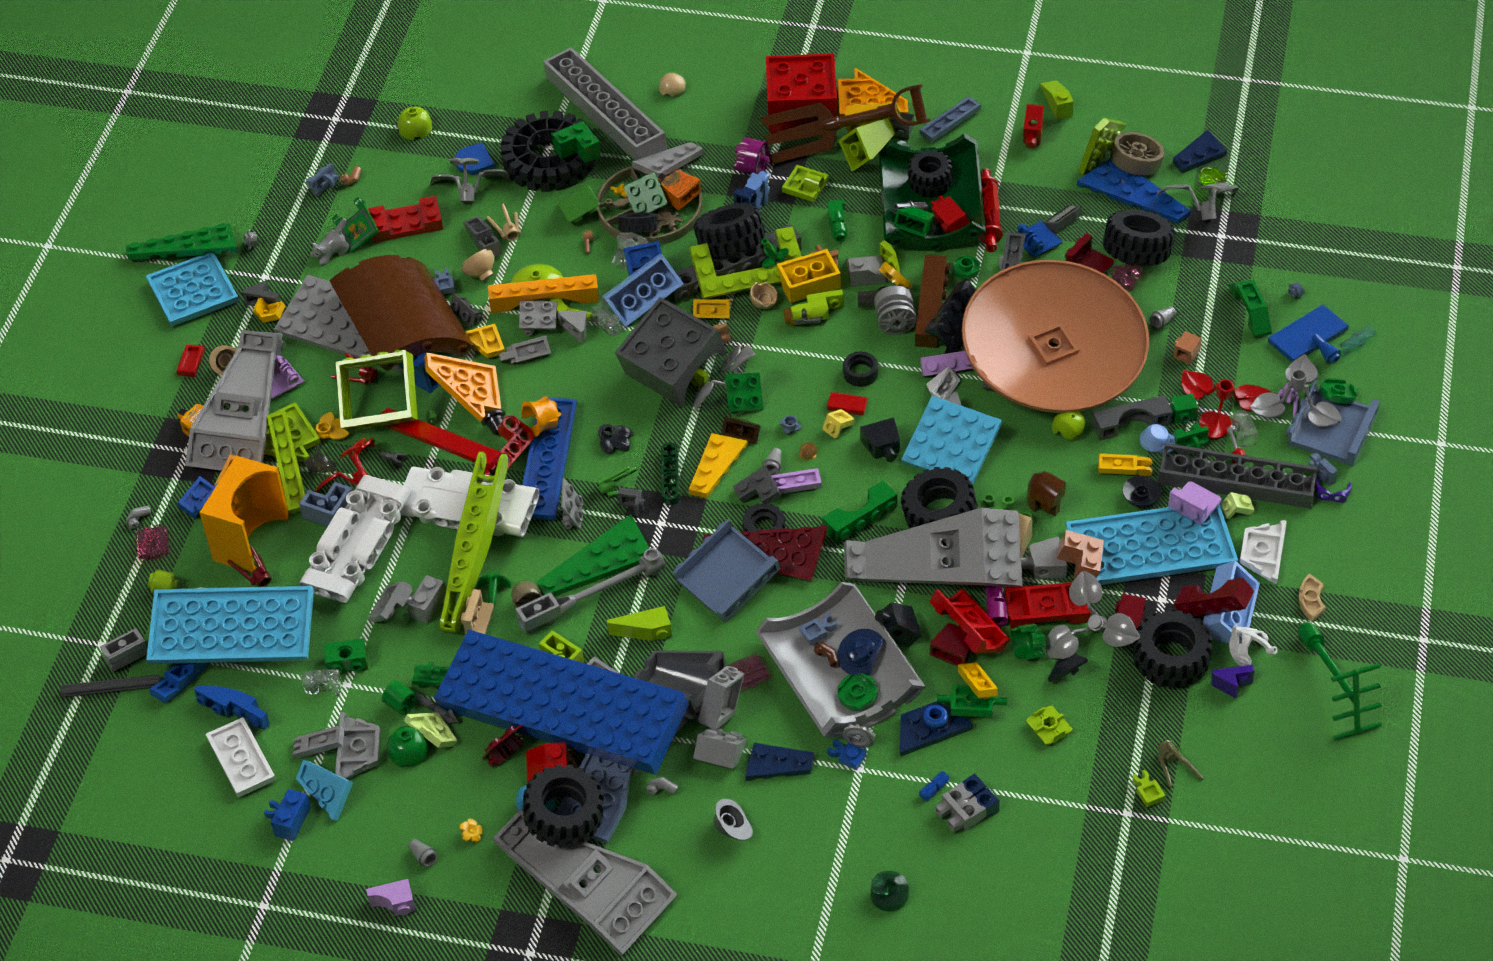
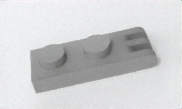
M339 725L295 737L292 757L298 759L342 747L344 728Z

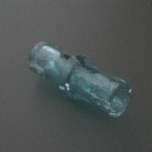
M1368 325L1360 332L1353 333L1351 338L1345 342H1342L1340 348L1348 346L1342 350L1347 354L1355 347L1362 346L1372 336H1375L1376 331L1369 332L1373 327Z

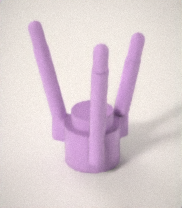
M1288 383L1284 385L1283 389L1279 390L1278 396L1280 398L1284 396ZM1291 388L1285 401L1287 403L1293 401L1294 417L1297 412L1299 396L1297 395L1298 391Z

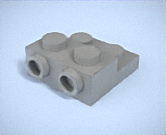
M404 581L387 585L367 619L373 623L386 620L387 618L390 619L395 609L406 606L410 602V594L413 591L411 589L412 586Z

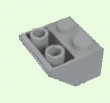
M708 728L698 734L693 759L734 768L739 763L747 743V738L742 737V734L731 731L726 733L722 732V728H717L716 730Z

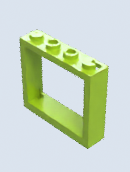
M397 349L395 353L379 352L377 356L361 355L358 359L348 357L336 362L340 425L342 429L351 431L418 420L413 354L406 350ZM403 362L407 410L352 419L348 370Z

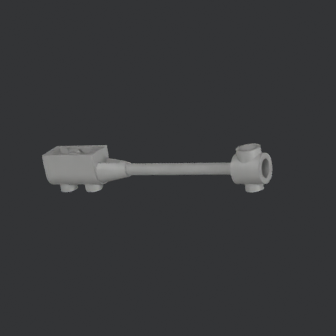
M649 548L645 550L644 556L639 558V565L575 595L555 599L550 592L515 609L518 623L524 633H533L537 630V627L543 624L550 625L554 623L556 618L574 606L576 602L641 572H644L647 576L657 575L659 570L666 567L663 556L657 549Z

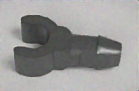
M381 452V458L389 460L395 466L401 468L402 461L399 460L406 461V454Z

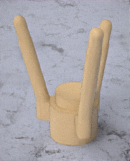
M502 204L501 206L507 221L503 226V231L490 216H487V219L501 234L502 239L506 238L508 241L516 240L521 234L518 213L514 212L515 224L510 221L505 204Z

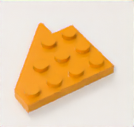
M856 68L854 69V78L838 79L839 117L845 116L846 106L892 102L897 93ZM899 96L897 105L900 112L908 113V100Z
M426 353L424 356L426 372L479 422L485 417V411L501 410L496 366Z

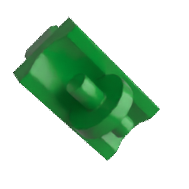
M1195 424L1187 432H1184L1183 429L1174 430L1175 445L1201 449V446L1209 444V428Z
M428 662V665H415L412 684L418 685L419 688L436 686L439 689L449 667L434 666V662Z

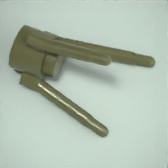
M1166 740L1158 746L1160 754L1157 758L1161 763L1170 788L1172 787V782L1165 761L1173 762L1179 759L1200 780H1203V776L1179 752L1171 740Z

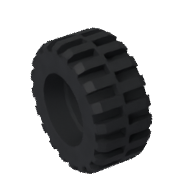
M748 203L729 204L724 207H718L715 210H710L708 213L701 215L694 224L698 245L707 243L710 255L714 258L734 256L738 253L746 252L748 249L754 248L755 245H759L765 237V229L760 211L755 205Z
M1124 209L1120 212H1114L1108 218L1103 246L1109 255L1111 254L1114 259H1119L1120 262H1127L1130 265L1135 264L1138 266L1159 265L1162 262L1164 263L1171 255L1175 230L1172 223L1159 214L1156 215L1153 212H1146L1144 210Z
M934 467L933 470L926 469L923 470L922 474H916L914 479H910L906 484L907 487L903 489L901 505L909 529L978 509L972 482L965 474H961L956 469L951 470L949 467H944V469ZM948 498L954 500L949 506L942 509L930 510L925 508L929 503L937 499Z
M1165 610V613L1157 612L1154 613L1153 617L1151 615L1148 616L1138 626L1137 632L1140 635V639L1134 642V664L1139 668L1138 671L1142 676L1146 675L1148 681L1151 683L1154 681L1156 685L1161 687L1166 685L1168 688H1174L1175 686L1182 688L1186 687L1188 683L1189 685L1196 683L1197 679L1199 680L1205 675L1211 659L1212 636L1209 634L1208 628L1203 626L1201 620L1198 618L1194 619V616L1189 613L1187 615L1183 614V611L1171 612V610ZM1165 642H1175L1183 645L1190 652L1181 656H1170L1160 652L1156 646Z
M560 764L555 765L554 768H550V766L544 768L543 773L537 772L533 779L529 780L524 790L523 816L525 826L528 827L531 835H536L537 840L540 842L546 841L547 845L553 847L554 844L559 845V848H566V845L574 847L580 841L582 843L588 841L589 836H594L602 822L604 794L601 790V785L597 780L594 781V776L588 772L586 774L585 770L580 767L578 769L573 768V765L561 767ZM565 796L578 801L582 808L574 814L564 816L550 812L544 804L552 798Z

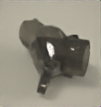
M319 444L316 445L314 456H310L305 460L310 474L317 473L318 471L334 474V471L337 469L336 463L328 459L321 452Z

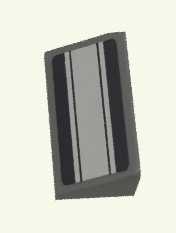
M1067 205L1043 223L1057 233L1081 216V207Z

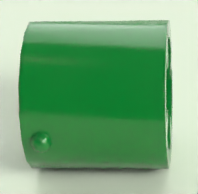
M395 680L385 688L382 694V702L399 714L406 715L415 706L417 694L398 680Z

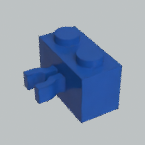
M288 789L280 805L276 801L270 800V808L276 810H265L264 815L266 818L272 819L271 825L276 837L294 841L311 806L307 794Z

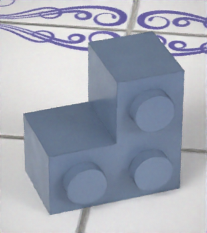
M334 482L326 495L308 490L299 503L302 518L328 527L337 510L341 507L346 508L348 504L346 496L352 491V487Z

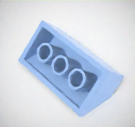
M658 254L604 294L602 299L624 327H626L648 311L659 297L664 299L683 285V282L663 254Z
M1235 560L1216 568L1210 593L1222 587L1227 580L1244 578L1254 590L1246 609L1204 615L1203 626L1208 628L1212 639L1226 643L1230 642L1234 625L1250 627L1260 583ZM1242 634L1239 636V643H1242Z

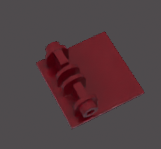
M522 724L517 728L513 725L504 732V735L500 738L501 740L497 737L489 743L488 747L484 750L486 753L482 759L488 757L489 760L487 762L491 767L494 765L498 766L508 758V755L511 756L518 749L522 748L523 739L515 736L522 727Z

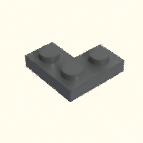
M766 466L733 485L742 503L757 493L761 501L767 504L781 496Z

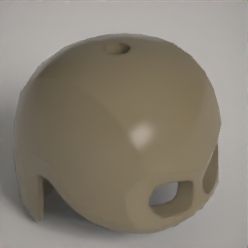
M523 581L516 584L511 592L515 608L542 597L538 587L531 581Z

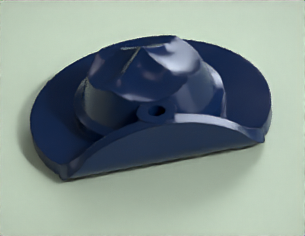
M871 629L852 631L839 645L837 653L839 665L849 675L853 674L854 676L858 675V673H863L869 676L884 643V639Z

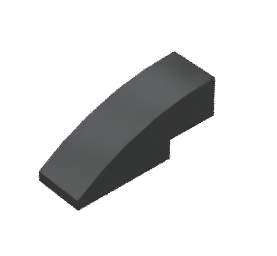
M480 216L463 222L479 251L487 249V251L492 250L494 257L503 254L500 241L493 235L492 228Z

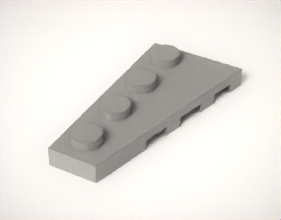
M689 142L632 161V168L645 174L655 172L658 178L661 173L668 175L703 155V148Z

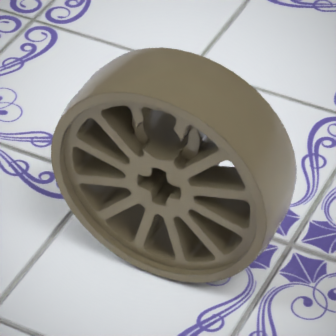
M1125 132L1118 135L1113 141L1110 158L1118 168L1125 172L1142 176L1152 175L1161 167L1164 158V148L1157 140L1148 135L1137 132Z

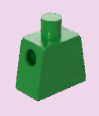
M916 207L898 209L893 227L925 237L931 231L935 215Z

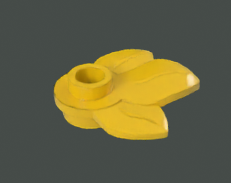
M332 412L324 414L315 428V432L321 439L331 438L333 440H340L349 435L347 430L341 428L340 418H334Z

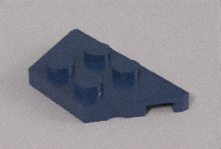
M937 701L901 714L900 756L973 730V724L964 717L952 716L951 709L942 703H937ZM932 705L943 707L948 713V721L939 728L927 726L923 720L925 709ZM933 714L930 717L933 719H939L941 716L938 714Z

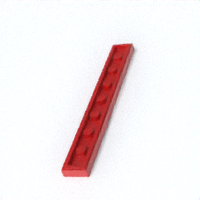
M387 407L381 414L398 411ZM421 420L384 425V427L474 463L478 453L485 452L487 458L485 467L492 469L502 454L500 451Z

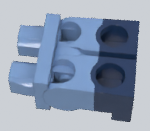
M760 171L758 174L752 173L742 190L736 189L733 192L734 204H753L760 211L763 204L766 205L768 203V194L770 192L768 180L770 179V174L764 171Z

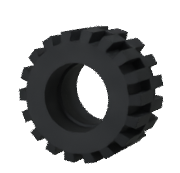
M937 150L920 151L919 154H914L908 163V184L915 193L919 192V195L922 196L924 194L926 196H936L938 193L942 194L944 190H948L952 184V164L949 157L944 155L943 152H937Z

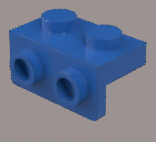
M199 476L176 506L196 519L217 484L213 486Z

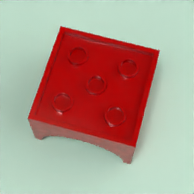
M834 53L766 56L768 115L821 102L829 109L833 117L837 116ZM813 116L768 125L769 133L783 131L817 121L818 117Z

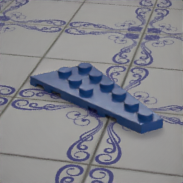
M1111 158L1077 180L1078 187L1083 188L1085 186L1091 188V191L1094 193L1101 192L1115 201L1131 207L1134 205L1141 207V210L1157 213L1164 219L1166 218L1176 224H1179L1191 214V210L1166 192H1162L1157 196V192L1161 190L1159 187L1142 175H1134L1121 170L1112 162Z

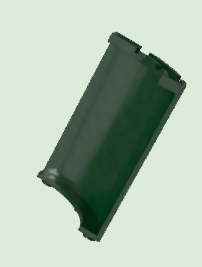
M963 133L955 140L946 143L945 147L938 149L936 147L920 148V150H910V147L888 141L879 151L884 240L888 243L909 250L939 251L963 245L986 231L977 140ZM937 150V152H943L951 160L952 184L948 190H944V193H938L936 196H926L925 194L922 196L919 195V192L915 193L908 184V163L910 158H913L914 154H919L920 151ZM940 195L944 199L950 196L969 220V224L950 233H945L940 226L941 224H937L933 220L931 231L925 237H921L893 227L896 217L893 210L899 209L893 208V204L907 203L908 201L926 202L928 205L927 212L933 213L930 202L938 200Z

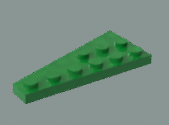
M630 514L537 581L538 587L543 596L550 592L553 596H557L639 565V558L644 556V552L649 549V546Z

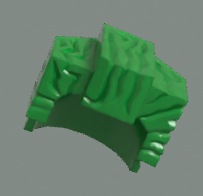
M1036 624L1020 625L1018 628L1011 629V642L1015 658L1020 657L1028 660L1044 657L1043 647H1046L1045 635L1037 630Z

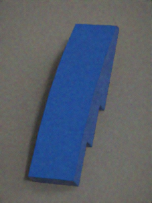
M210 663L176 664L164 673L162 681L150 688V695L163 703L168 702L188 686Z

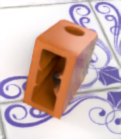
M675 170L669 176L663 173L658 176L667 202L679 211L701 192L700 179L681 171Z

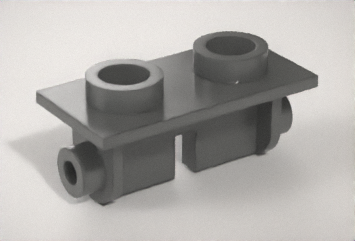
M453 293L450 307L470 328L473 327L474 322L482 321L483 316L481 312L472 308V305L465 297L457 296Z

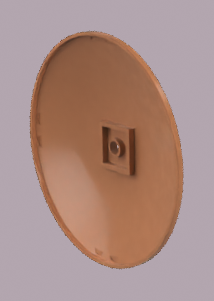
M1029 261L1008 267L996 273L975 291L966 307L962 323L964 350L978 376L990 388L1006 399L1019 405L1045 412H1080L1102 406L1114 400L1129 389L1137 380L1143 370L1149 350L1147 323L1140 307L1130 293L1107 275L1093 268L1069 261ZM1053 342L1055 344H1058V346L1052 347L1049 345V343Z

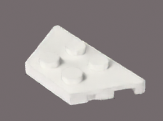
M1282 520L1280 524L1272 526L1267 523L1259 527L1245 528L1240 564L1277 584L1286 520Z

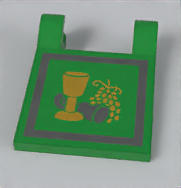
M359 197L353 200L359 210L346 220L345 227L342 230V234L345 236V240L349 244V250L352 253L379 232L366 207L365 201ZM338 214L332 217V220L336 224V226H338V224L343 219L342 217H339Z

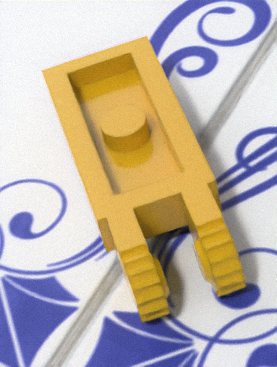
M1099 454L1098 473L1148 477L1152 475L1150 467L1152 466L1151 458L1137 457V455Z

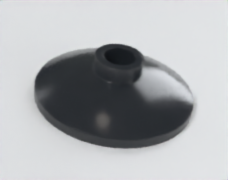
M1135 476L1124 483L1122 492L1124 498L1130 504L1138 507H1148L1159 501L1162 490L1159 483L1153 478Z

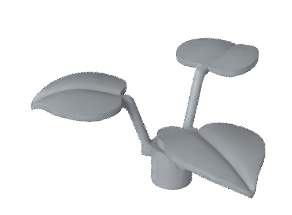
M451 158L449 163L453 165L463 164L464 184H462V187L459 181L461 177L449 174L433 175L430 185L439 181L455 180L460 193V202L473 203L474 193H477L481 177H502L510 181V175L507 171L501 169L484 170V172H479L475 186L472 187V184L467 183L466 164H478L479 160L474 158Z
M1216 183L1199 187L1200 190L1208 188L1209 201L1202 202V206H1200L1191 186L1186 184L1166 186L1157 192V196L1168 189L1188 190L1197 206V210H1201L1202 220L1216 218V195L1221 191H1230L1236 194L1238 186H1229L1230 183Z
M737 345L724 360L721 371L725 372L731 367V373L735 371L737 374H741L743 372L739 366L756 354L748 345L742 350ZM717 380L706 382L696 394L694 400L695 411L698 412L700 404L709 395L715 384L726 386V383Z
M1305 354L1294 360L1286 369V379L1291 383H1288V388L1281 400L1277 394L1268 392L1259 395L1250 406L1251 410L1261 417L1276 418L1285 412V406L1282 403L1285 402L1291 388L1298 392L1304 389L1310 408L1313 409L1308 413V419L1313 425L1328 427L1341 422V415L1332 404L1319 402L1316 407L1313 405L1307 384L1316 380L1318 371Z
M1082 571L1072 582L1069 595L1074 604L1078 606L1087 604L1088 609L1092 612L1093 615L1088 620V627L1071 632L1066 625L1056 626L1047 637L1046 652L1049 658L1066 659L1073 656L1079 647V641L1074 634L1085 631L1103 632V640L1108 645L1114 647L1130 645L1139 640L1140 635L1133 621L1125 614H1114L1108 618V621L1105 617L1098 615L1092 608L1091 603L1095 604L1101 600V585L1091 573Z

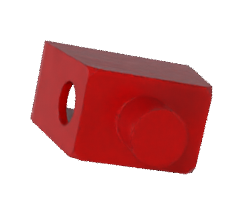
M1027 104L1023 129V143L1027 148L1033 149L1036 145L1041 144L1044 124L1043 105Z

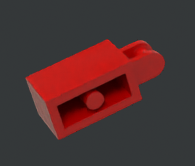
M940 195L938 200L930 202L935 215L934 221L937 224H941L940 226L945 233L956 231L969 224L966 214L950 196L944 199Z

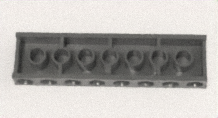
M1165 443L1157 482L1160 485L1183 488L1187 482L1191 481L1212 493L1229 495L1230 492L1247 495L1250 499L1312 509L1317 467ZM1175 450L1178 452V454L1171 455L1167 453V451ZM1194 453L1197 455V457L1190 458L1186 454ZM1214 456L1216 460L1209 461L1205 457ZM1233 459L1236 463L1228 464L1224 460ZM1252 462L1255 466L1247 467L1244 465V463ZM1271 465L1274 467V469L1266 470L1263 468V466ZM1290 468L1293 470V473H1285L1282 470ZM1310 471L1313 475L1305 476L1302 472Z

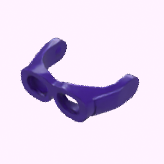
M1319 477L1316 478L1315 489L1318 499L1339 503L1346 502V498L1351 491V482L1348 483L1346 490L1332 494L1321 487Z

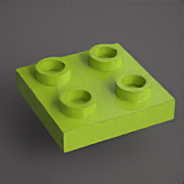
M796 165L782 186V192L814 202L828 182L829 175Z

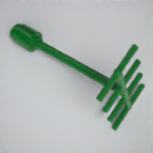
M1310 622L1302 623L1298 628L1299 638L1308 650H1316L1334 676L1331 677V681H1337L1345 692L1333 696L1332 701L1335 702L1349 698L1354 704V710L1332 717L1333 721H1337L1354 715V729L1334 735L1333 739L1338 740L1381 727V722L1363 727L1360 724V713L1382 706L1378 702L1360 708V694L1381 688V684L1376 683L1359 689V674L1379 669L1381 667L1380 664L1377 663L1364 668L1354 669L1342 674L1324 649L1325 639L1316 625ZM1353 676V689L1345 678Z

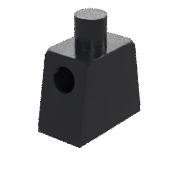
M894 417L860 427V440L873 458L885 457L887 462H892L897 458L896 453L900 452V438Z
M889 603L884 609L876 612L875 620L883 624L894 641L909 648L922 637L912 606Z

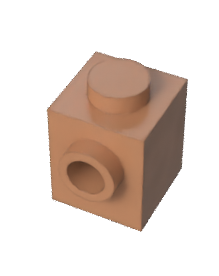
M1185 331L1175 341L1173 358L1190 365L1200 352L1202 338Z

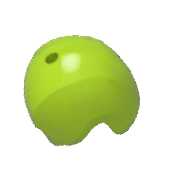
M1080 412L1058 413L1053 419L1052 431L1054 434H1057L1059 431L1065 439L1075 441L1083 433L1085 418Z

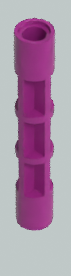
M985 586L987 615L998 627L1004 626L1008 622L1004 589L997 586Z

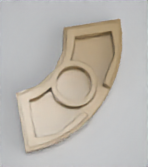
M1309 573L1300 586L1299 605L1304 615L1313 622L1326 611V607L1320 599V593L1324 589V584Z

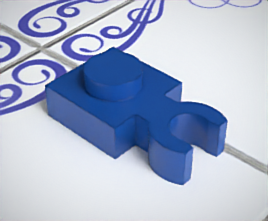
M833 740V747L837 749L828 748V755L830 757H839V763L857 770L866 757V750L850 743L844 747L840 741Z

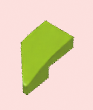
M886 240L879 243L880 255L886 260V263L900 273L895 250Z

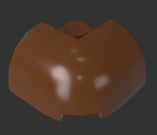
M1046 471L1034 473L1027 489V504L1029 508L1034 512L1041 508L1043 511L1056 516L1060 512V502L1065 495L1066 482Z

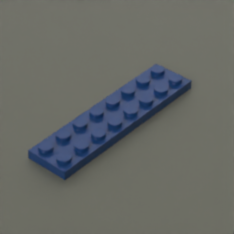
M549 398V400L557 403L558 412L561 413L557 428L555 430H544L531 441L522 484L523 486L539 489V499L531 519L556 520L562 489V478H564L577 409V399Z

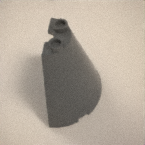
M654 650L645 661V669H639L633 678L684 692L689 705L683 717L698 720L708 679L726 667L725 656L722 651Z

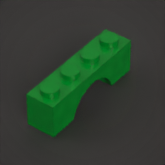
M882 480L868 489V503L863 508L856 511H844L836 508L823 516L822 525L828 526L826 534L836 544L846 540L856 531L862 530L869 523L877 521L882 515L893 511L897 507V493Z

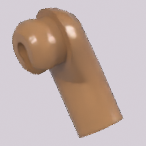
M355 166L352 174L349 176L348 174H342L340 181L346 186L357 182L362 169L359 166Z

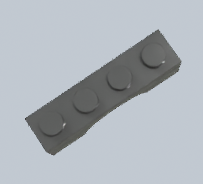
M1165 395L1095 411L1092 416V426L1099 441L1117 437L1119 428L1130 421H1141L1149 425H1169L1172 420V409Z

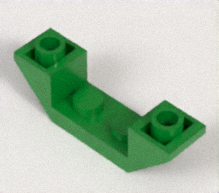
M1243 280L1229 283L1228 287L1234 299L1241 298L1249 314L1248 327L1253 337L1272 334L1268 307L1255 281Z

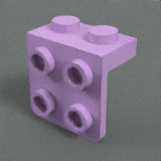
M1190 481L1187 482L1181 491L1175 487L1171 490L1168 507L1202 525L1220 504L1221 497Z

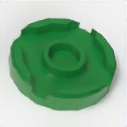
M1338 378L1326 379L1319 388L1320 394L1324 398L1335 403H1352L1357 399L1358 389L1350 383L1348 385L1345 380Z
M863 673L846 676L838 685L839 701L845 708L852 711L868 709L878 698V688L875 680Z

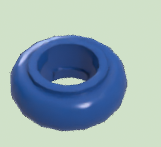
M932 705L923 712V720L927 726L939 728L948 721V713L943 707ZM933 714H938L941 717L939 719H933L930 716Z

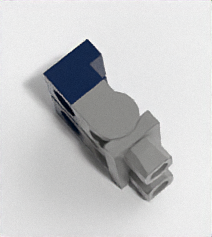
M974 773L949 792L944 793L942 801L935 806V812L940 818L948 814L952 816L947 820V825L952 832L961 828L966 832L971 826L976 825L991 814L993 816L998 813L1000 801L989 788L986 789V785Z

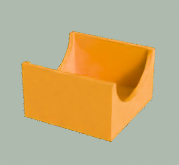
M235 456L199 512L214 562L231 566L227 563L228 560H231L242 570L251 573L257 568L254 564L248 537L264 523L273 520L287 521L290 517L278 467Z

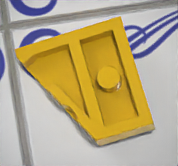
M495 324L465 331L474 345L473 348L486 358L496 357L500 353L505 352Z

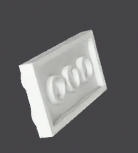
M243 717L206 733L207 740L238 798L276 781L273 771Z

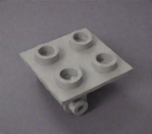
M520 301L519 329H523V333L526 336H531L534 333V329H556L557 301Z
M562 478V524L566 529L577 526L581 530L583 499L575 492L573 486L565 478Z

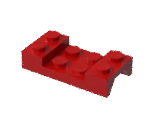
M436 196L420 198L419 204L389 210H385L384 205L367 208L379 230L372 237L373 243L443 230Z
M1072 582L1005 588L1010 630L1018 628L1020 625L1058 620H1069L1070 624L1088 623L1091 612L1088 610L1087 604L1078 606L1070 599L1069 589Z
M964 589L959 590L951 598H946L940 590H936L929 601L938 614H950L951 619L960 625L962 631L967 634L964 641L972 652L994 653L1005 650L1010 639Z

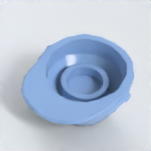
M1159 424L1148 426L1140 436L1141 446L1150 452L1163 453L1165 443L1175 444L1174 436Z

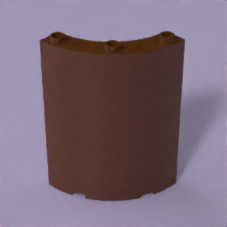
M399 255L372 257L360 261L359 265L351 269L347 267L329 280L372 356H377L379 352L395 353V350L399 349L406 350L413 354V356L427 352H447L461 358L474 347L427 267L411 257L400 258ZM400 362L379 366L389 371Z

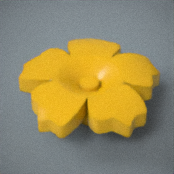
M467 819V822L464 821L459 824V830L463 831L461 833L462 840H465V842L471 840V842L475 843L481 840L480 835H482L483 829L481 825H477L474 819Z

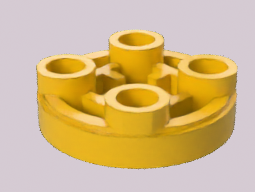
M884 262L878 269L897 286H902L906 289L912 286L904 276L888 263Z

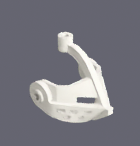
M1233 626L1229 647L1233 659L1239 666L1251 665L1252 660L1248 655V647L1252 640L1260 643L1266 649L1267 654H1277V647L1270 646L1267 642L1269 638L1266 633L1253 628ZM1242 634V643H1239V636Z

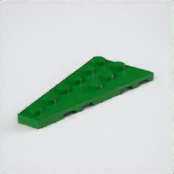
M220 223L214 227H202L195 231H184L182 234L167 235L159 239L152 238L146 242H134L125 246L128 260L149 259L153 255L167 258V254H176V257L205 255L207 252L222 254V251L231 250V253H237L230 223Z

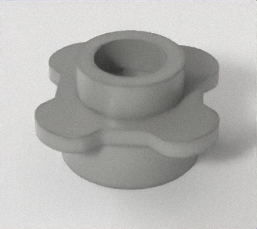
M247 229V234H244V244L248 245V250H251V246L257 245L256 232H250V229Z

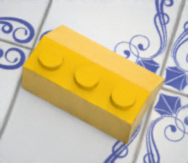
M828 249L777 264L782 287L790 303L806 299V295L828 292L841 288V273Z

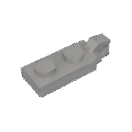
M542 336L512 344L506 348L507 352L500 353L498 356L500 363L510 360L511 364H516L549 355L551 350L547 336Z

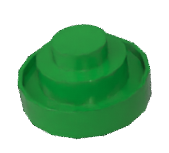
M961 256L953 263V272L962 279L974 278L980 271L979 261L972 256Z

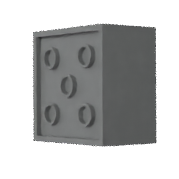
M659 297L615 351V354L627 376L678 406L683 407L686 404L685 394L689 382L700 365L711 355L720 353L724 356L727 351L716 328Z

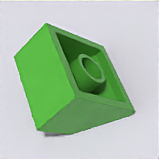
M589 184L559 202L558 205L568 222L573 221L576 223L583 219L582 215L586 212L591 214L598 210L597 206L600 203Z

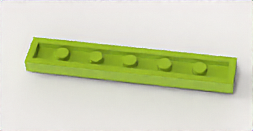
M284 410L267 415L288 511L292 514L301 511L299 503L305 496L287 413Z

